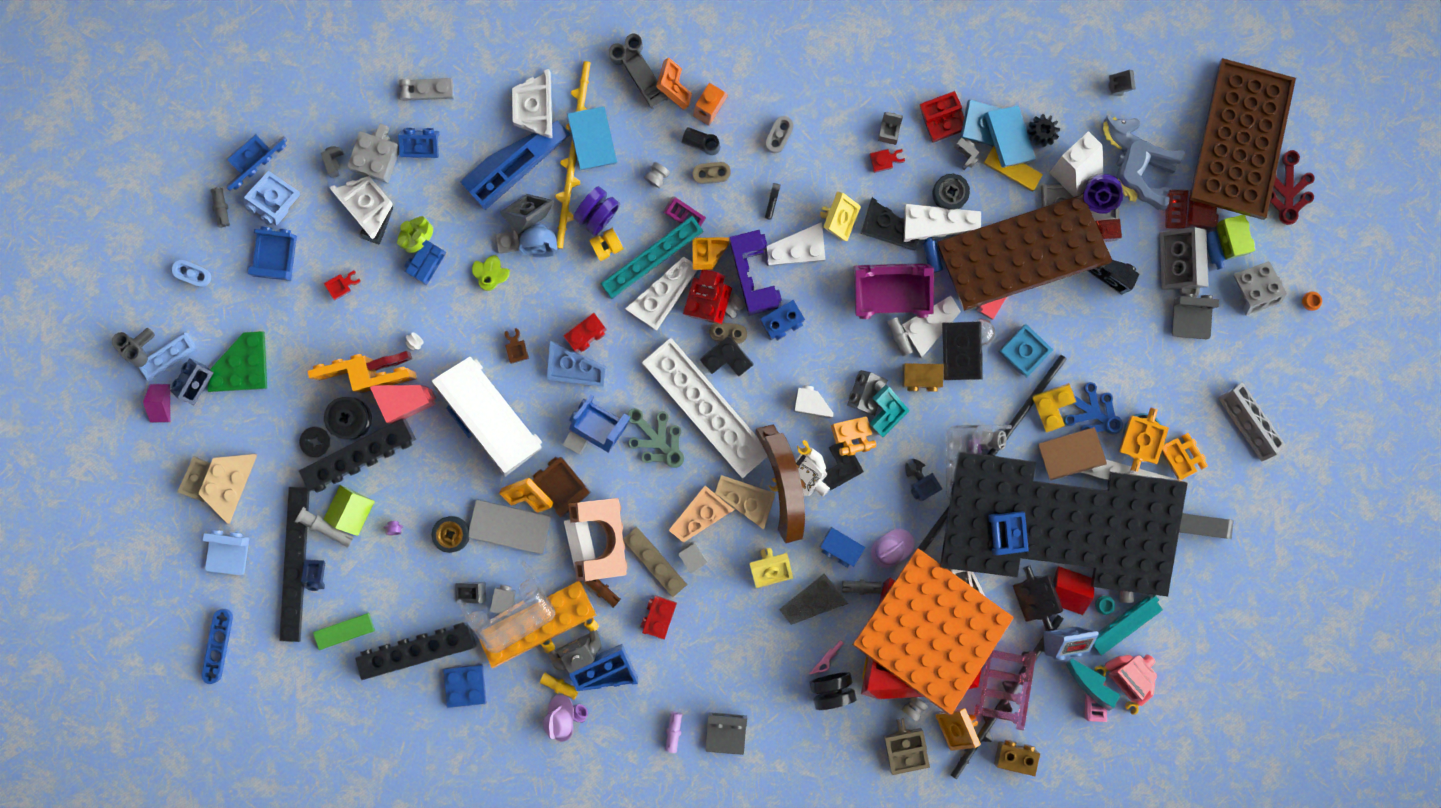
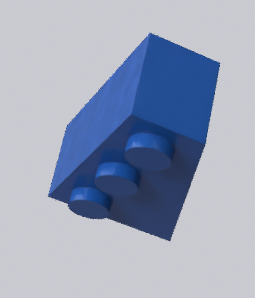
M623 644L596 655L593 663L569 674L576 691L638 684V676Z

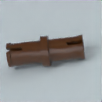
M599 579L584 582L597 593L596 596L602 597L612 608L621 600L608 588L609 585L603 584Z

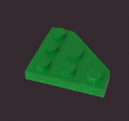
M243 332L210 369L214 373L208 381V392L267 389L265 332Z

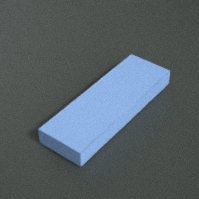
M184 333L150 355L147 363L139 367L146 380L150 381L197 350L189 335Z

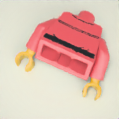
M1131 655L1118 656L1105 663L1104 667L1098 665L1094 668V671L1102 669L1103 673L1101 675L1104 677L1106 672L1109 671L1108 675L1131 700L1125 704V708L1128 710L1131 706H1134V709L1130 712L1132 715H1136L1139 711L1138 707L1143 706L1154 695V681L1157 678V674L1151 669L1155 660L1150 655H1145L1143 658L1139 655L1134 657Z

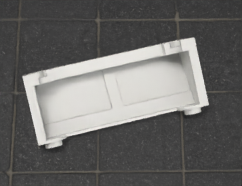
M469 357L435 378L432 384L438 394L442 395L443 399L491 457L502 475L506 477L540 451L542 441L536 434L532 435L487 379L481 371L483 367L478 360L475 359L473 361Z

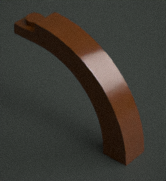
M774 424L756 428L755 434L769 458L777 484L780 507L777 530L785 544L802 540L805 528V505L801 479L792 450L784 434L779 433Z

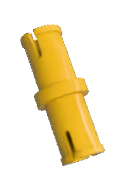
M546 672L540 680V684L555 690L554 692L557 694L561 693L575 700L579 692L576 691L574 686L564 682V679H557Z

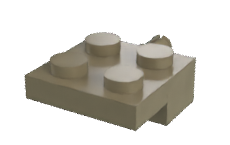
M904 718L896 719L898 731L894 734L884 735L891 774L897 775L930 768L922 728L908 730L905 727Z

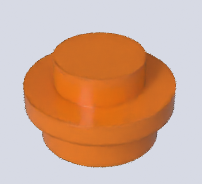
M1308 292L1303 296L1302 304L1305 309L1314 311L1322 305V298L1317 292Z

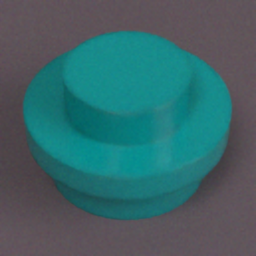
M1101 596L1096 600L1095 607L1100 614L1109 615L1115 609V602L1109 596Z

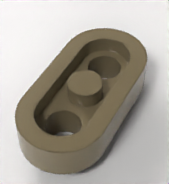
M725 162L699 164L693 169V178L699 184L725 182L731 174L730 167ZM723 170L725 174L720 176L717 172ZM704 172L706 176L704 178L699 177V173Z
M722 322L721 325L714 323L709 330L710 337L717 342H721L728 335L737 344L743 343L747 338V330L740 324ZM717 328L722 329L723 332L721 335H717L715 333V330ZM739 330L741 336L735 337L734 332Z

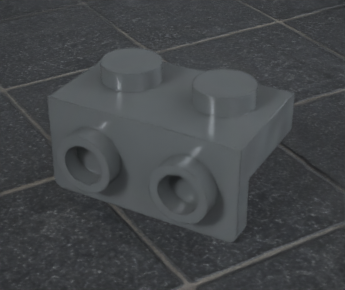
M860 370L855 379L853 390L849 395L847 406L875 416L879 405L873 400V397L887 384L888 380L874 373Z

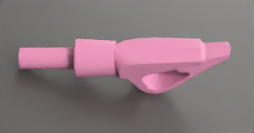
M840 640L833 649L830 648L809 674L828 671L830 669V660L837 655L836 652L844 643ZM826 664L825 669L819 670L820 666Z

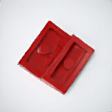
M955 91L919 105L933 143L961 133L964 115L962 105Z

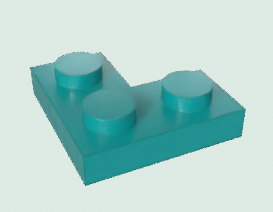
M887 385L873 397V400L880 406L882 411L869 423L881 437H884L910 411Z

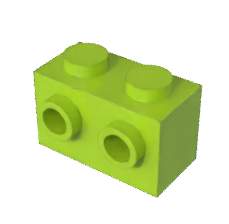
M1245 215L1226 218L1215 223L1226 260L1245 256L1255 251V242L1251 237L1250 225Z

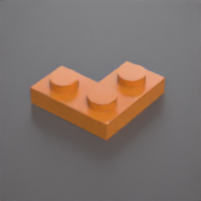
M668 57L663 61L656 87L684 110L689 107L692 93L679 83L682 68Z

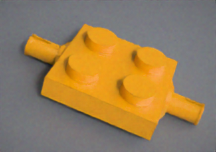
M1150 408L1147 418H1139L1133 415L1129 418L1119 452L1129 455L1134 459L1131 471L1138 472L1141 462L1144 461L1158 464L1169 427L1154 421L1158 411L1155 408Z

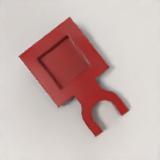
M889 149L870 153L874 173L892 169L893 162L898 164L905 162V158L898 159L896 157L903 150H896L893 154L889 153Z
M354 270L346 278H343L340 274L324 283L334 301L351 292L348 286L357 285L361 282L360 279L356 281L351 280V276L356 274Z

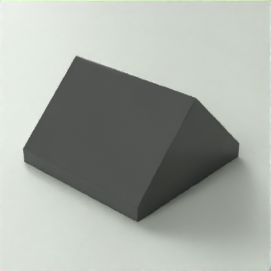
M526 194L500 211V213L520 235L526 229L545 218L554 202L551 199Z

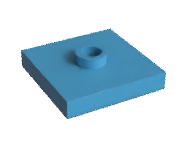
M968 100L960 138L992 147L995 146L984 114L988 111L1002 108Z
M1025 323L998 352L1027 378L1053 349Z

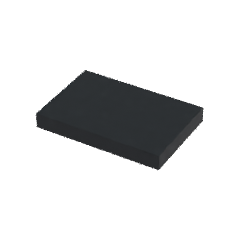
M943 322L944 380H982V322Z

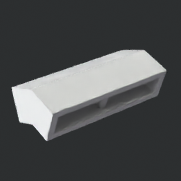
M570 519L565 520L564 525L574 568L576 561L595 559L587 521L570 523Z

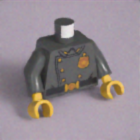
M591 618L592 622L590 624L587 621L583 623L588 631H590L589 634L555 650L552 639L549 640L550 643L548 645L541 644L557 670L567 669L570 674L594 662L596 654L601 649L598 631H596L598 623L594 618Z

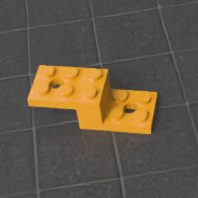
M362 354L350 356L351 360L343 361V359L331 361V365H314L312 370L307 371L310 379L318 381L348 373L352 391L359 393L371 391L370 387L395 385L417 379L416 372L405 367L395 368L393 373L370 371L366 363L373 361V359L362 356Z

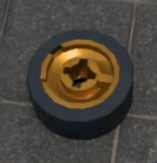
M448 516L441 518L432 529L433 543L442 552L452 553L460 551L469 542V526L459 517ZM449 531L455 532L452 538L448 537Z

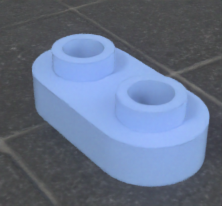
M178 260L172 266V273L176 278L198 287L207 286L211 281V274L207 269L185 260ZM186 267L187 271L183 274L182 269ZM203 274L204 279L200 281L199 277Z

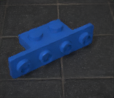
M257 134L251 137L227 158L240 173L227 185V189L229 191L232 189L237 190L243 184L242 180L246 176L252 177L258 171L256 168L261 163L263 165L267 164L272 159L271 155L275 151L279 153L287 146L285 144L287 139L283 136L269 148Z

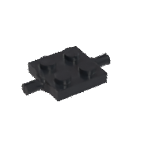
M1031 565L1026 566L1023 569L1027 579L1013 585L1026 622L1042 620L1046 631L1053 629L1049 617L1063 612V608L1050 574L1034 576Z

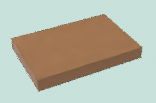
M1095 427L1038 444L1050 481L1107 464Z

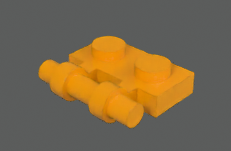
M867 416L831 425L836 444L843 442L844 448L839 449L841 456L855 455L856 452H868L872 448H876V442L874 440L868 441L866 438L872 435ZM858 439L859 444L853 445L851 440Z
M1189 433L1182 436L1184 444H1181L1180 440L1176 438L1163 445L1161 451L1178 481L1198 472L1194 466L1195 464H1198L1201 470L1208 467L1204 460L1206 459L1205 456L1199 452L1195 445L1197 444L1195 439H1192ZM1189 448L1194 457L1193 459L1189 458L1185 449Z

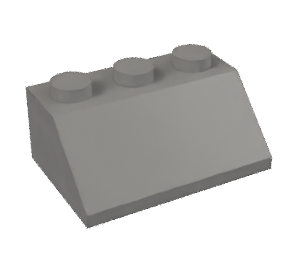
M1192 227L1160 232L1162 289L1208 287L1206 230Z

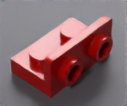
M655 595L654 599L650 598L647 609L650 610L648 617H643L640 628H643L642 633L665 640L677 602Z

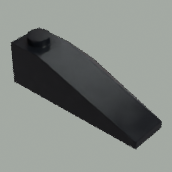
M1116 260L1088 270L1089 273L1121 295L1131 291L1139 277V273L1136 272L1134 266Z

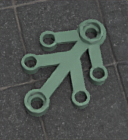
M637 408L631 409L628 412V416L631 417L629 421L633 424H638L652 440H639L633 437L629 440V446L632 449L639 447L660 448L665 453L652 454L648 451L644 452L642 460L645 463L659 461L666 462L672 468L681 466L684 462V455L679 450L681 428L676 425L670 428V434L672 435L670 448L665 443L668 414L664 411L657 414V420L659 421L657 434L643 419L641 410ZM633 413L639 414L637 420L632 418ZM660 414L666 415L664 421L659 419ZM673 428L679 429V433L677 435H674L672 433ZM634 439L638 441L636 447L631 445V441ZM647 453L651 455L649 461L644 459V455ZM677 455L678 461L673 462L671 456Z

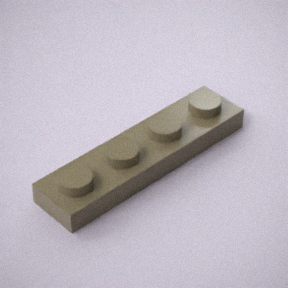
M638 527L623 538V541L672 597L688 585Z

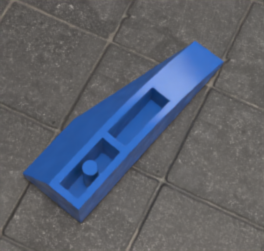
M557 120L552 123V138L532 133L488 156L463 178L460 183L487 210L569 137L570 133Z

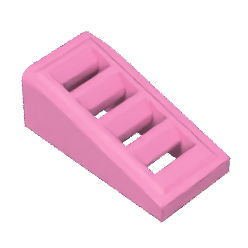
M1085 692L1084 719L1087 721L1107 722V709L1101 705L1100 707L1092 706L1091 703L1097 702ZM1092 711H1100V715H1093Z

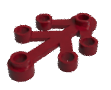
M1290 150L1282 156V162L1285 165V186L1277 178V175L1273 185L1285 198V205L1276 197V193L1273 190L1272 199L1270 200V203L1279 211V220L1285 225L1294 224L1298 220V212L1306 204L1314 200V194L1308 191L1303 193L1300 197L1301 200L1293 206V198L1315 180L1312 173H1306L1301 177V181L1294 186V165L1300 160V155L1295 150ZM1287 156L1291 157L1292 162L1287 161ZM1306 176L1310 177V182L1305 180ZM1305 195L1310 197L1309 201L1305 199ZM1286 213L1290 214V219L1286 218Z

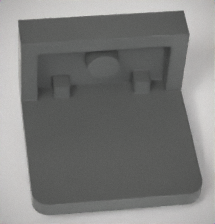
M1188 293L1175 298L1173 304L1172 336L1209 339L1211 337L1212 311L1219 307V299H1213L1211 295H1201V298L1194 297V294Z

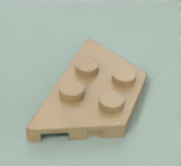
M258 454L214 457L212 459L199 495L228 524L231 522Z

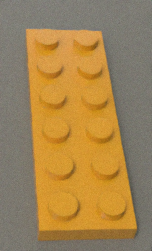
M577 581L476 634L491 668H495L597 615L582 582Z

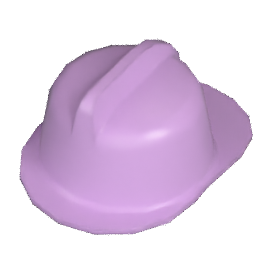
M904 529L890 531L873 544L871 548L873 561L883 568L895 566L913 552V536Z
M555 696L549 704L548 715L543 720V728L548 737L560 742L567 741L573 734L574 708L567 696Z

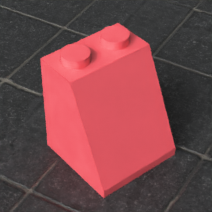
M386 385L370 387L386 423H394L400 419H406L436 405L434 391L426 386Z

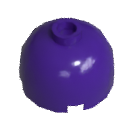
M1109 174L1096 175L1088 181L1084 189V201L1088 204L1091 211L1102 214L1110 213L1111 210L1117 209L1123 201L1122 185L1115 176Z

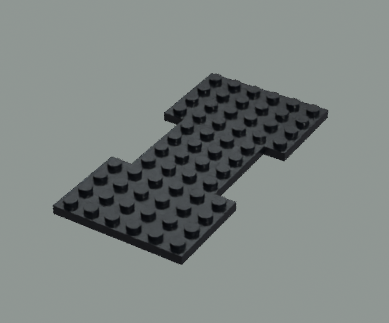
M958 451L940 560L941 568L1018 578L1020 559L1094 568L1091 580L1092 587L1168 597L1187 482L1111 471L1107 490L1033 481L1036 468L1035 461ZM1024 511L1029 551L992 555L993 537L988 515ZM1004 521L999 522L1001 547H1006Z

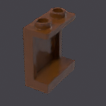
M554 457L547 463L549 466L544 471L540 469L532 476L534 478L532 481L553 502L552 507L556 510L555 512L558 516L563 517L569 512V503L581 502L592 492L563 457L559 459Z

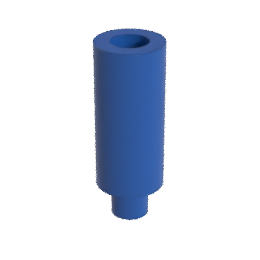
M1217 231L1207 233V250L1211 263L1216 264L1217 270L1225 268L1223 261L1226 258Z
M928 237L925 239V243H923L927 264L934 268V273L943 271L936 240L933 241L932 237Z

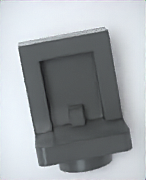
M884 112L878 141L897 144L903 119L902 115Z

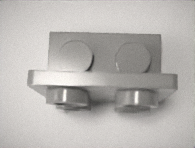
M1269 261L1235 273L1233 276L1246 300L1243 307L1246 316L1282 303L1287 294Z

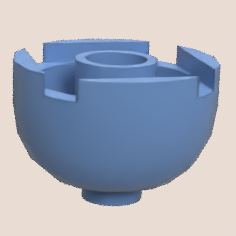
M534 224L533 227L526 229L522 233L519 240V252L527 256V252L533 253V257L553 256V252L557 253V239L550 229L545 228L544 225Z

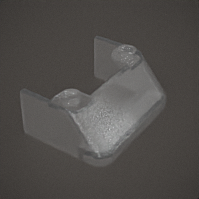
M956 425L947 430L946 495L949 500L951 498L958 451L978 454V444L989 443L993 437V430L1012 429V425Z
M522 561L521 564L529 579L523 582L519 588V593L523 600L491 620L482 611L473 612L471 607L461 599L457 601L470 628L485 648L492 653L502 651L548 623L555 616V609L533 568L525 561Z

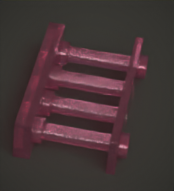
M997 650L992 651L986 662L980 705L976 704L974 716H978V722L982 721V716L1013 721V724H1017L1016 729L1024 731L1036 651L1029 650L1028 654H1024V656ZM992 658L1023 663V666H1026L1025 674L1021 673V675L992 670L990 669ZM992 677L1018 682L1019 685H1023L1022 693L1013 694L988 689V679ZM988 696L1016 702V704L1020 705L1019 713L1015 712L1013 714L984 708L985 698Z

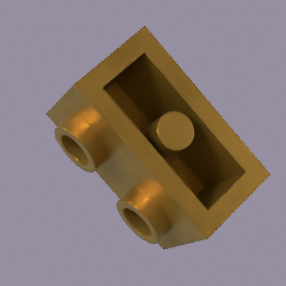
M903 364L902 388H907V391H919V388H926L927 392H938V388L943 387V364Z
M1005 740V743L999 741L994 765L997 768L1036 776L1040 753L1035 750L1036 747L1024 744V747L1017 746L1016 742Z

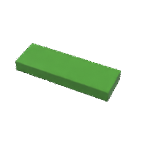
M366 613L313 632L318 649L322 650L374 632L375 628L370 613Z

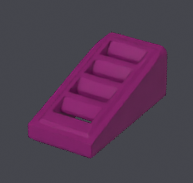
M672 197L663 210L664 214L680 224L684 222L689 212L692 213L691 216L694 218L695 216L698 217L697 223L700 227L706 219L705 216L676 197ZM675 204H678V207L676 208L674 213H671V210L673 209ZM684 208L685 210L681 217H677L681 209Z

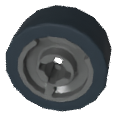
M955 173L946 174L935 183L932 191L933 200L938 207L948 210L960 209L968 201L970 186L961 175ZM949 189L954 191L953 196L949 193L947 194Z

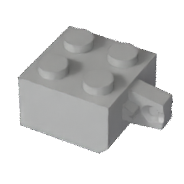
M379 124L376 133L373 132L372 135L359 132L347 166L351 171L389 183L399 155V146L389 141L390 138L387 137L389 127Z

